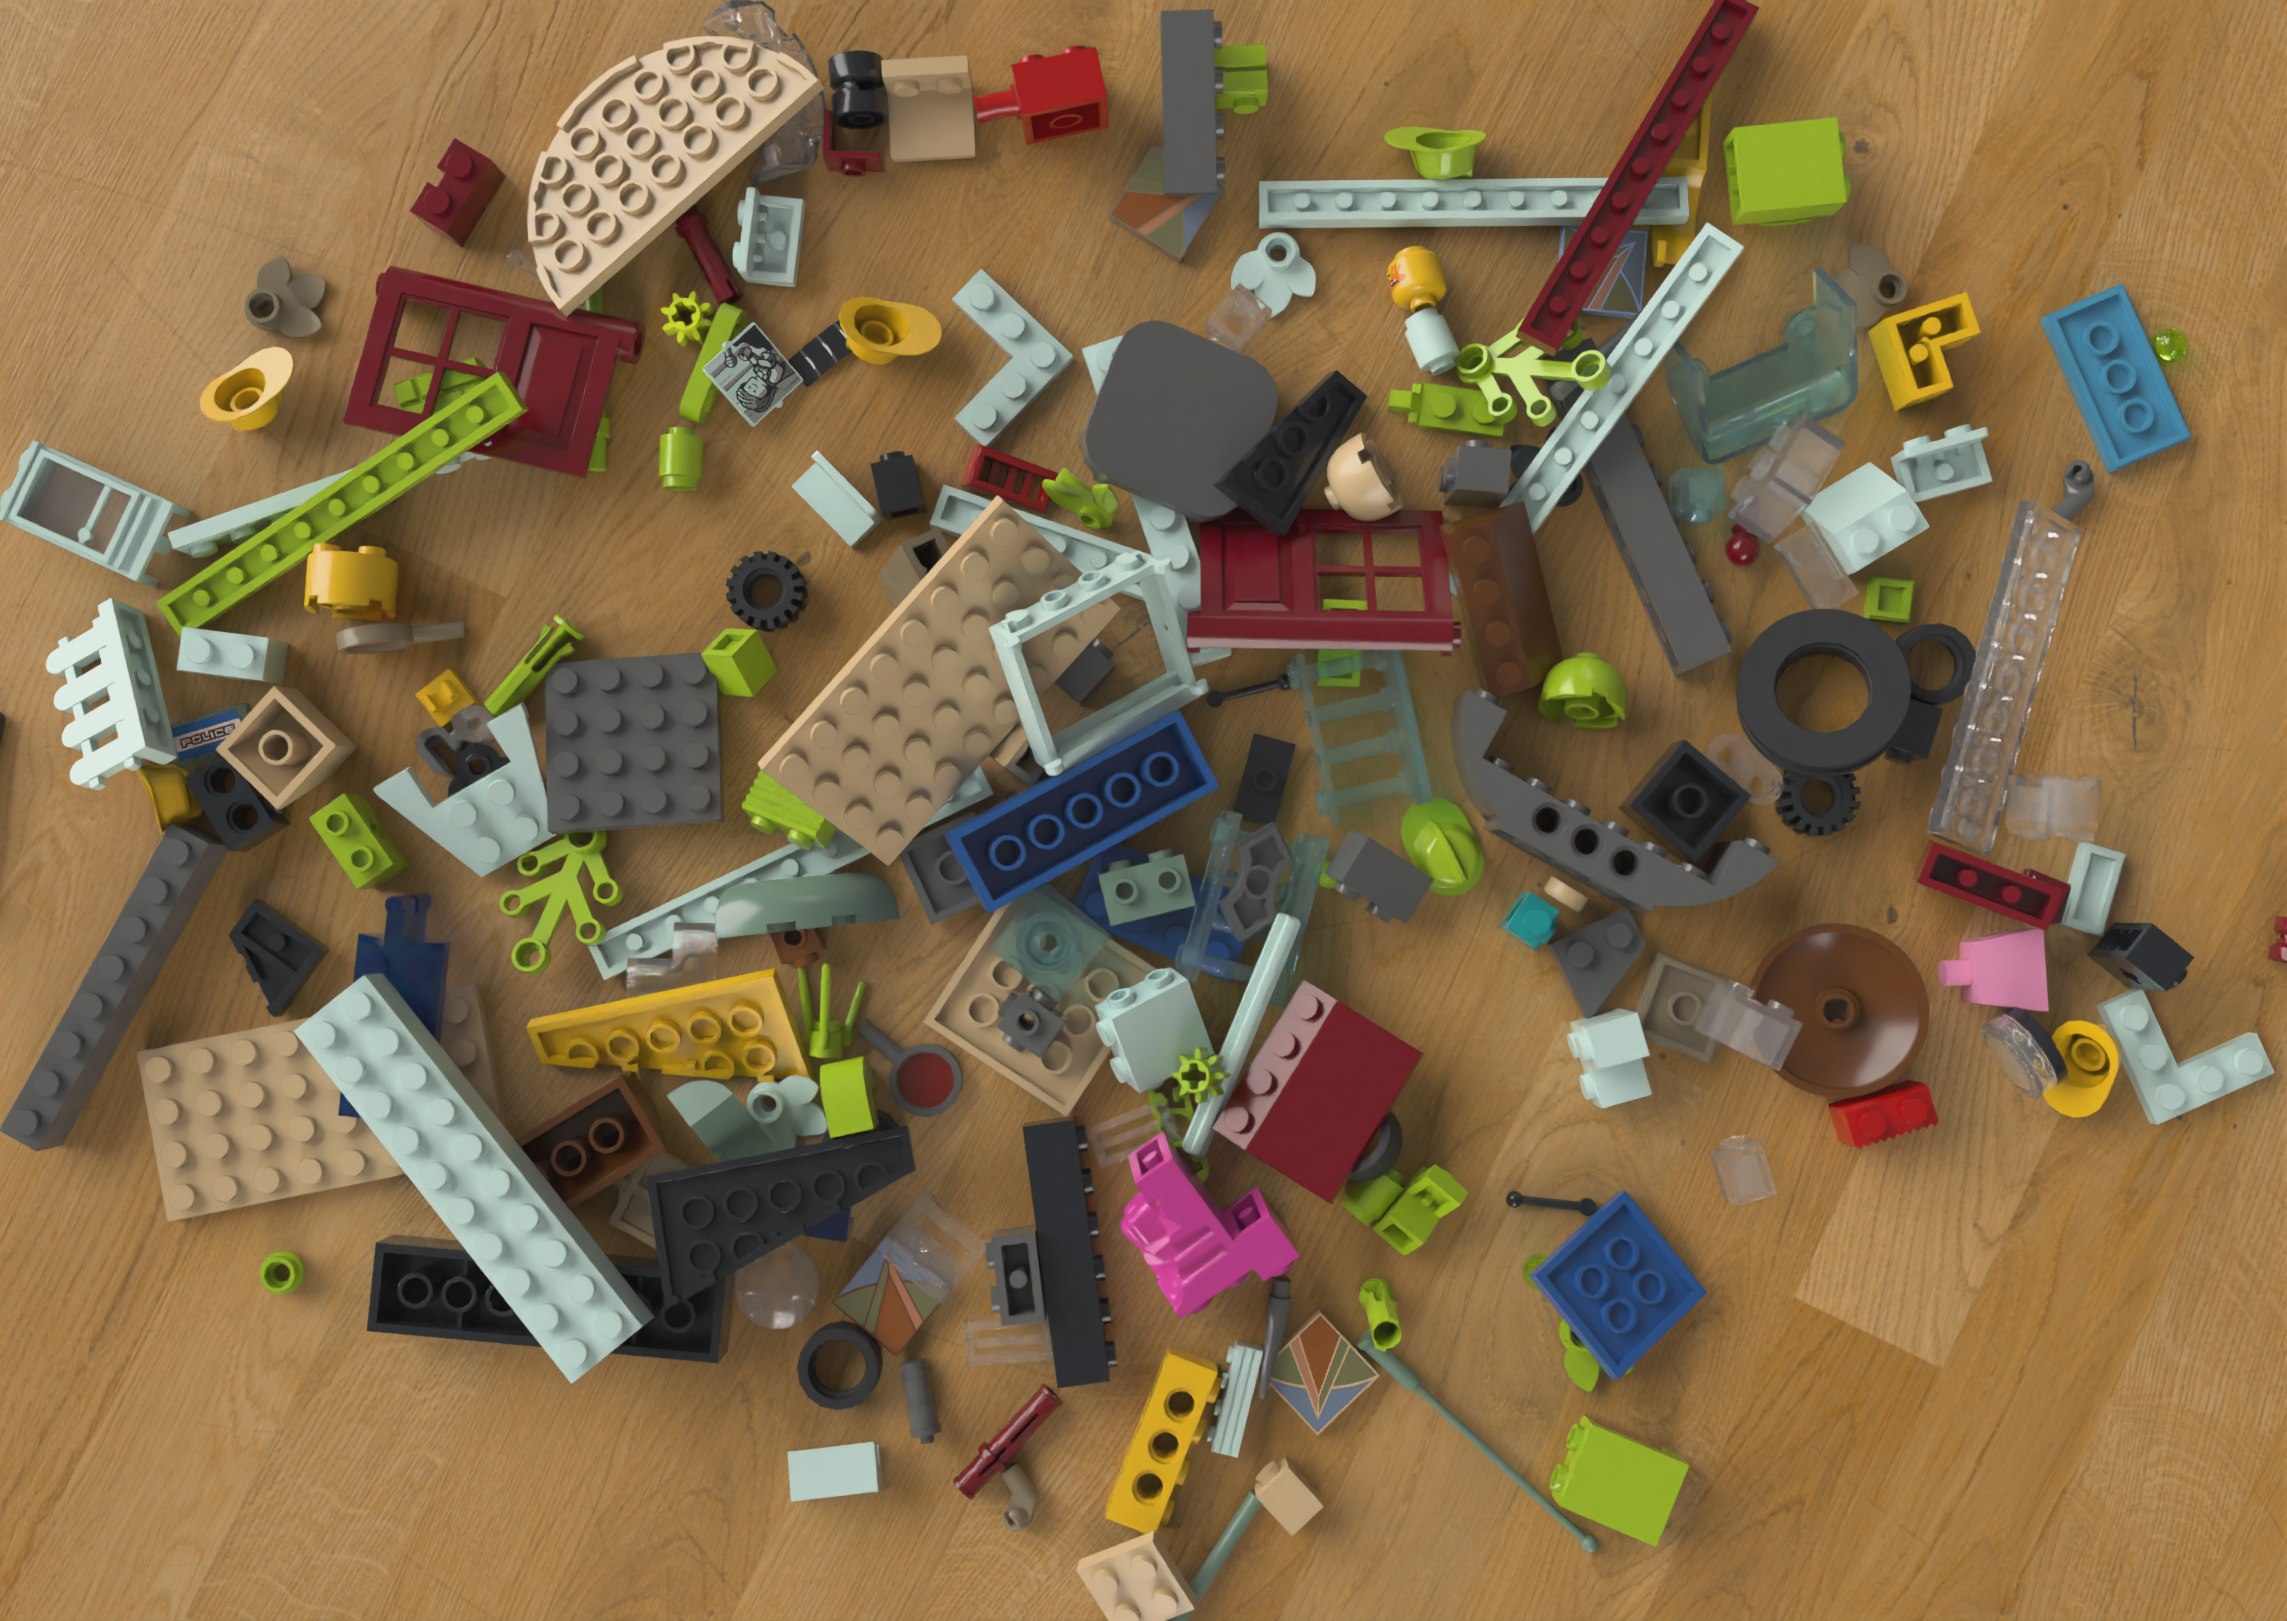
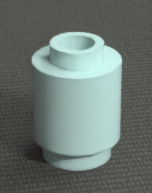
M1427 308L1419 311L1405 321L1407 328L1405 336L1421 372L1430 371L1435 376L1452 369L1456 365L1454 360L1460 355V351L1444 315H1439L1436 308Z

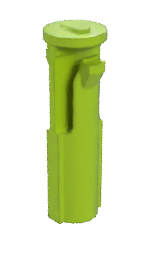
M559 614L553 617L560 626L551 638L550 636L555 628L547 624L542 627L539 641L486 700L484 705L493 715L498 717L521 704L561 657L573 654L576 648L573 647L574 644L571 642L561 649L559 648L572 635L580 641L585 636L567 618H563Z
M1381 1278L1369 1279L1360 1287L1358 1300H1360L1361 1305L1366 1310L1374 1347L1386 1352L1387 1349L1398 1345L1402 1337L1396 1311L1398 1303L1394 1301V1291L1389 1282Z

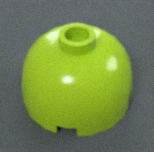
M1583 652L1577 654L1576 657L1567 658L1554 665L1548 672L1540 691L1538 709L1542 716L1556 724L1559 723V717L1576 720L1571 727L1574 729H1609L1617 726L1619 717L1622 720L1626 717L1627 688L1621 673L1614 666L1602 660L1595 653Z

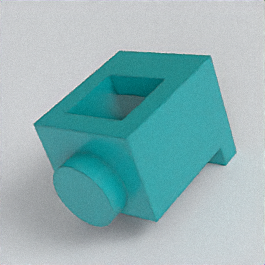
M1521 892L1498 927L1533 951H1536L1540 943H1547L1557 929L1558 922L1555 920L1559 916L1557 915L1559 910L1532 892Z

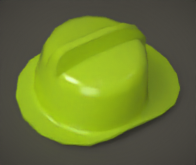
M1401 127L1386 132L1384 140L1394 147L1409 150L1415 169L1426 180L1472 179L1474 174L1476 145L1486 140V133L1477 130L1450 131L1426 127Z
M1430 797L1419 800L1407 810L1402 819L1400 834L1414 867L1434 879L1429 889L1439 895L1453 897L1464 894L1473 888L1483 874L1485 860L1482 848L1466 816L1459 807L1447 799Z

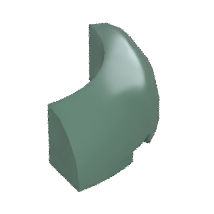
M866 872L827 874L743 883L728 888L721 896L715 913L716 939L892 920L900 919L893 891L883 879L875 874Z
M709 1080L693 1081L673 1090L667 1095L690 1128L720 1162L779 1151L738 1098L724 1085Z

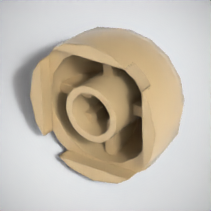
M1362 432L1341 445L1330 458L1326 471L1330 485L1325 487L1324 491L1327 499L1336 511L1343 508L1352 518L1361 521H1376L1403 508L1404 501L1401 491L1392 494L1389 486L1391 481L1395 480L1394 475L1375 443L1371 439L1365 442L1366 434Z

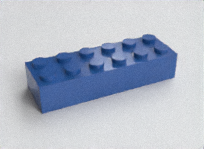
M1176 710L1060 775L1049 776L945 832L944 836L985 911L991 913L1219 788V785L1180 710Z

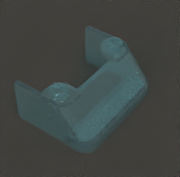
M1821 267L1813 270L1814 305L1800 310L1789 319L1784 329V345L1710 376V371L1706 364L1698 358H1692L1678 341H1676L1665 356L1668 390L1696 452L1706 463L1719 464L1839 413L1846 409L1856 398L1858 393L1857 303Z

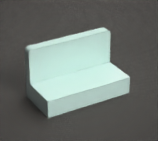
M816 451L811 456L815 463L791 487L854 549L883 519L873 506Z

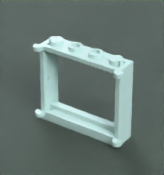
M1139 550L1133 553L1125 552L1119 555L1114 563L1100 570L1084 573L1078 578L1076 583L1062 590H1053L1044 594L1039 602L1026 609L1009 612L1005 615V620L989 627L1036 763L1045 769L1046 774L1050 776L1060 775L1199 698L1200 695L1209 690L1206 679L1202 678L1197 682L1195 680L1164 574L1173 570L1170 558L1167 557L1159 561ZM1139 582L1167 673L1051 736L1021 651V643Z

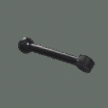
M1286 673L1280 675L1277 680L1224 693L1213 690L1208 694L1207 702L1211 707L1218 708L1223 704V701L1276 688L1289 690L1294 685V679L1290 674Z
M1511 1191L1506 1197L1507 1204L1512 1208H1517L1522 1204L1579 1210V1212L1586 1216L1592 1215L1596 1210L1595 1202L1587 1197L1579 1201L1522 1196L1517 1191Z

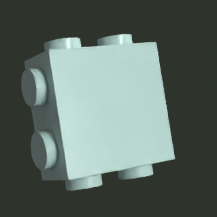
M1171 967L1154 970L1140 983L1130 988L1115 990L1108 995L1107 1000L1095 1005L1100 1022L1096 1023L1098 1034L1107 1047H1111L1114 1058L1110 1060L1111 1068L1120 1083L1127 1082L1139 1093L1158 1088L1164 1083L1165 1079L1171 1077L1173 1073L1179 1072L1182 1066L1179 1059L1180 1055L1189 1054L1195 1058L1196 1048L1207 1047L1208 1057L1214 1054L1188 979Z

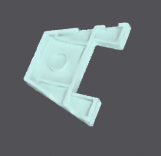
M524 703L494 718L487 724L511 761L510 763L437 804L433 801L411 767L376 785L373 789L377 796L481 877L556 835L548 831L547 785L541 772L537 756L538 750L535 738L533 739L528 721L529 715Z

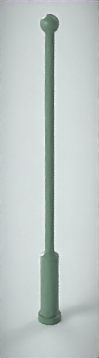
M1370 1329L1360 1337L1356 1343L1360 1350L1368 1353L1408 1391H1416L1581 1541V1547L1585 1552L1593 1553L1597 1550L1598 1540L1593 1535H1586L1438 1401L1420 1384L1419 1376L1389 1349L1386 1352L1376 1349Z

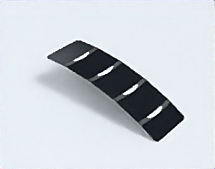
M840 320L825 329L788 360L802 377V382L806 387L811 386L824 373L852 352V350L846 347L847 336L840 326Z

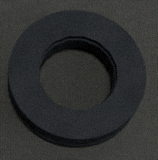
M1812 609L1797 612L1769 626L1748 649L1742 661L1738 677L1737 709L1739 719L1745 734L1753 746L1766 759L1782 769L1810 777H1835L1860 770L1878 759L1898 736L1910 702V674L1906 660L1897 644L1882 628L1872 621L1857 614L1836 609ZM1816 654L1838 656L1853 664L1864 677L1869 692L1867 707L1858 720L1844 729L1828 733L1807 731L1792 723L1779 706L1776 695L1777 682L1787 667L1800 658Z

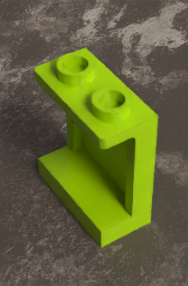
M1583 1415L1580 1424L1575 1423L1568 1434L1566 1448L1569 1451L1563 1465L1558 1464L1551 1476L1550 1489H1552L1553 1498L1562 1508L1657 1547L1690 1465L1673 1451L1663 1448L1662 1451L1601 1426L1592 1418Z

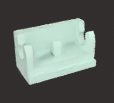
M876 1441L788 1452L791 1502L878 1492L884 1489L880 1446L876 1445Z

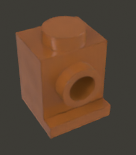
M820 928L799 930L802 938L797 945L789 943L787 939L789 931L770 933L781 964L784 965L792 962L794 968L798 969L818 961L817 952L827 948Z

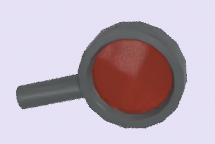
M867 1019L858 1028L856 1033L893 1063L890 1071L889 1085L893 1098L903 1110L914 1116L931 1117L943 1113L956 1102L962 1091L963 1072L960 1062L950 1050L939 1044L921 1043L909 1047L905 1051Z

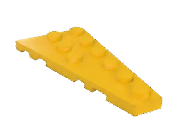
M776 968L533 1018L526 1027L541 1064L594 1068L596 1064L622 1066V1071L638 1072L640 1068L662 1069V1074L727 1080L732 1075L757 1077L758 1082H774L775 1079H785L793 1075L805 1076L813 1081L816 1078Z

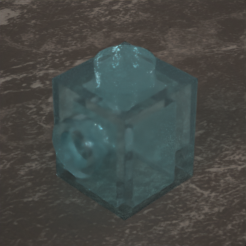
M1724 467L1680 468L1669 477V502L1676 509L1679 520L1685 519L1687 525L1712 523L1714 517L1726 510Z

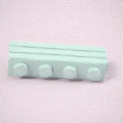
M1236 1340L1234 1347L1229 1346L1226 1362L1230 1363L1228 1373L1223 1372L1221 1377L1220 1389H1223L1221 1400L1216 1399L1213 1415L1217 1416L1215 1426L1210 1425L1207 1435V1442L1211 1443L1212 1452L1238 1458L1263 1355L1261 1345Z

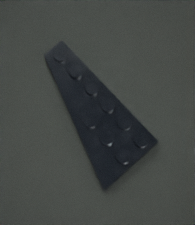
M905 1126L646 1176L665 1310L671 1309L916 1171L909 1127Z

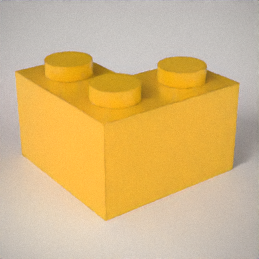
M1967 292L1885 318L1868 331L1895 411L1935 399L1954 387L1942 352L1961 346L1981 333Z

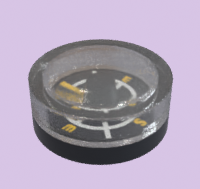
M2011 1007L1981 1027L1983 1040L1992 1057L2008 1079L2027 1096L2037 1099L2068 1079L2066 1064L2054 1041L2023 1010Z

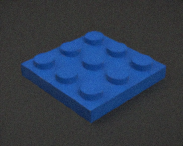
M1618 1191L1528 1275L1611 1379H1619L1707 1293L1626 1191Z

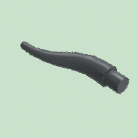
M1274 1277L1273 1290L1269 1294L1259 1398L1262 1400L1266 1399L1268 1395L1273 1367L1288 1323L1291 1306V1296L1289 1295L1291 1279L1286 1277Z

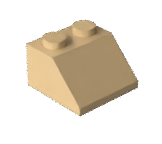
M273 686L216 750L275 808L282 809L329 779L356 750L357 746L298 689Z

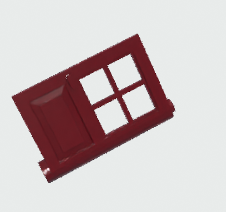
M390 266L385 273L379 274L376 282L377 300L345 410L343 423L402 437L433 416L445 369L487 379L497 372H505L529 410L467 452L586 478L618 354L621 362L633 365L638 363L645 340V327L643 323L576 308L566 317L554 302L396 266ZM407 300L450 310L438 357L394 347ZM461 313L505 322L492 369L448 359ZM391 357L435 367L422 414L378 404ZM489 441L492 442L489 446H486V445H485V444L489 443Z
M1302 507L1286 535L1282 536L1273 534L1242 508H1235L1221 519L1200 524V609H1187V653H1200V648L1433 650L1440 651L1441 656H1451L1453 648H1460L1461 622L1453 621L1447 555L1439 526L1443 525L1442 511L1398 510L1376 521H1361L1349 516L1344 509L1336 511L1335 509H1304ZM1316 533L1362 534L1364 566L1317 565ZM1371 534H1417L1420 567L1374 566ZM1318 576L1365 577L1367 610H1320ZM1375 577H1421L1424 611L1377 610Z

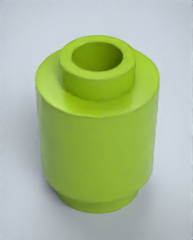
M670 427L669 434L660 436L659 478L663 479V488L671 491H697L698 481L702 480L703 438L695 436V429Z
M1391 1167L1387 1173L1374 1180L1354 1181L1345 1192L1348 1197L1343 1201L1342 1205L1363 1224L1369 1226L1374 1219L1379 1221L1405 1190L1398 1184L1403 1176Z

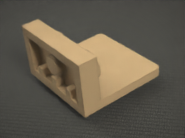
M968 56L881 60L882 78L888 98L892 161L909 162L975 157L972 74Z

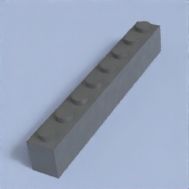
M1592 337L1583 340L1574 349H1562L1556 353L1555 357L1548 355L1543 360L1573 362L1581 353L1595 350L1597 347ZM1542 379L1562 422L1585 389L1579 385L1567 397L1559 401L1550 392L1551 386L1559 380ZM1624 412L1582 470L1672 672L1676 676L1732 652L1729 645L1732 642V636L1723 619L1718 620L1711 605L1714 603V595L1709 584L1705 580H1700L1694 567L1697 564V558L1691 544L1688 541L1683 542L1677 529L1679 517L1676 509L1671 502H1665L1659 489L1662 486L1659 471L1653 463L1648 464L1642 451L1644 447L1642 433L1636 424H1630Z
M170 824L1 1125L0 1131L35 1151L54 1148L64 1144L228 849L222 840L195 825Z

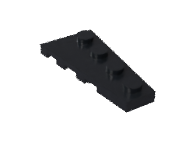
M1338 370L1329 372L1213 486L1276 536L1286 535L1368 396Z

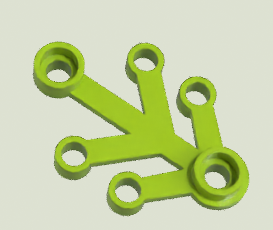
M1524 319L1517 324L1514 330L1491 346L1473 343L1460 351V355L1456 358V373L1466 385H1479L1489 402L1488 411L1499 423L1511 421L1518 412V406L1509 394L1502 393L1494 376L1510 377L1527 404L1526 412L1529 418L1537 426H1546L1555 419L1557 410L1548 397L1542 396L1532 378L1577 381L1581 388L1596 391L1607 385L1611 375L1609 363L1603 354L1596 350H1588L1581 353L1573 362L1542 360L1549 354L1516 337L1517 331ZM1576 321L1570 330L1573 333L1566 337L1560 346L1563 349H1574L1583 340V331ZM1521 344L1529 347L1515 358H1503ZM1505 404H1508L1503 411L1498 412L1500 407H1502ZM1547 407L1542 414L1536 415L1541 408Z
M607 830L564 833L563 839L536 852L527 851L518 858L517 868L520 873L528 878L537 879L545 874L548 864L567 857L560 872L519 891H507L500 899L499 905L503 913L512 918H521L527 914L530 905L549 897L532 938L520 940L512 950V962L520 971L529 975H537L548 968L552 957L549 944L567 903L577 924L576 937L579 941L588 946H597L605 939L606 929L602 923L594 919L579 876L586 862L595 882L593 888L594 898L608 907L615 906L621 901L623 889L620 884L612 880L601 853L607 844ZM587 833H592L593 838L591 842L583 846V836ZM537 858V867L532 871H527L528 862L531 859ZM608 886H613L614 892L612 896L608 899H603V890ZM514 898H520L519 907L514 911H510V902ZM595 925L596 934L594 937L586 939L585 932L587 928ZM539 951L541 954L540 960L537 964L531 965L530 956L534 952Z

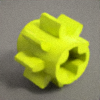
M695 291L691 292L689 298H680L676 293L672 294L674 302H672L669 308L664 307L660 310L670 321L662 329L668 336L678 332L677 342L681 347H685L688 340H696L700 345H703V336L707 330H710L712 325L707 316L714 312L713 307L710 303H704L699 306L700 297ZM691 313L693 323L686 326L683 316Z

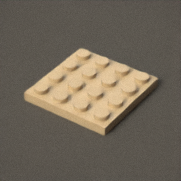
M1033 889L995 911L923 1023L1067 1117L1111 1051V1047H1107L1098 1034L1096 1023L1100 1022L1095 1005L1107 1000L1108 995L1115 990L1130 988L1145 980V977L1150 972L1157 969L1038 890ZM1036 988H1039L1058 1002L1055 1009L1070 1018L1048 1051L1040 1058L1028 1049L1020 1053L1002 1040L1005 1033L998 1029L997 1026L1003 1017L997 1014V1012L1012 992L1019 996L1021 991L1025 989L1034 992ZM1026 1014V1023L1034 1027V1018Z

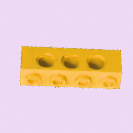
M1168 1344L1106 1504V1519L1144 1534L1154 1530L1156 1532L1159 1524L1167 1526L1175 1501L1169 1499L1175 1483L1181 1486L1184 1483L1191 1462L1185 1456L1191 1442L1198 1445L1206 1425V1419L1201 1418L1206 1402L1212 1404L1215 1402L1221 1387L1222 1379L1216 1377L1218 1373L1217 1363ZM1184 1391L1189 1393L1194 1400L1188 1408L1180 1410L1170 1404V1397L1176 1392ZM1167 1432L1173 1434L1178 1440L1177 1444L1169 1450L1159 1449L1153 1441L1160 1433ZM1145 1474H1155L1161 1479L1162 1483L1157 1489L1148 1491L1139 1486L1138 1480Z

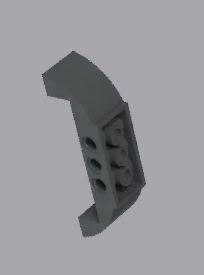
M1477 689L1476 693L1468 690L1456 698L1451 725L1453 755L1459 778L1469 799L1486 821L1483 829L1616 903L1628 907L1629 910L1651 912L1654 906L1683 907L1709 904L1734 896L1749 888L1778 866L1779 861L1768 855L1770 848L1746 837L1745 841L1735 838L1734 841L1718 842L1703 870L1685 862L1679 865L1666 860L1668 852L1648 841H1644L1641 844L1628 839L1629 831L1626 828L1607 819L1603 823L1590 818L1588 815L1591 810L1588 807L1570 798H1567L1565 802L1550 795L1553 790L1551 787L1532 777L1524 780L1511 774L1514 767L1497 757L1490 756L1489 760L1482 758L1508 711L1499 707L1501 702L1499 698L1482 689ZM1539 811L1547 819V826L1544 832L1538 829L1535 818ZM1577 833L1582 835L1585 843L1581 853L1574 844ZM1616 854L1622 860V868L1619 873L1613 867V860Z

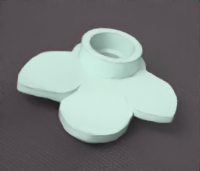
M1274 232L1261 240L1256 251L1243 254L1238 259L1231 275V289L1233 291L1254 290V297L1260 310L1268 318H1273L1285 310L1292 294L1312 297L1316 285V275L1312 265L1299 256V247L1295 239L1286 233ZM1274 249H1281L1284 251L1286 258L1282 261H1274L1270 253Z
M793 1075L783 1079L780 1083L761 1082L748 1095L747 1108L750 1115L759 1122V1126L779 1151L795 1148L797 1135H819L825 1133L828 1127L824 1110L812 1101L818 1092L819 1084L808 1077ZM764 1096L773 1097L776 1101V1107H768L764 1103Z

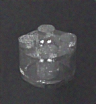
M2020 773L2018 776L2008 774L2005 827H2008V834L2021 835L2023 839L2050 840V835L2067 837V840L2095 841V832H2098L2102 779L2081 776V780H2073V777L2061 774Z

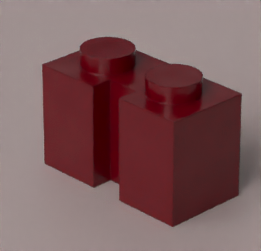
M454 138L437 165V168L444 174L437 187L429 182L426 183L410 212L426 227L463 247L506 176L491 159Z

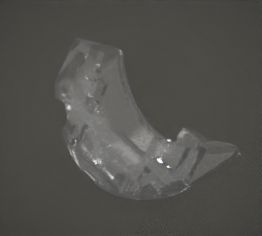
M727 0L702 21L704 30L711 36L751 40L759 47L778 54L782 52L802 64L818 79V73L812 59L795 33L786 34L776 23L775 10L764 1ZM823 91L817 94L759 146L756 166L749 177L752 186L806 170L814 164L819 156L816 151L819 140L823 137L824 110H827Z

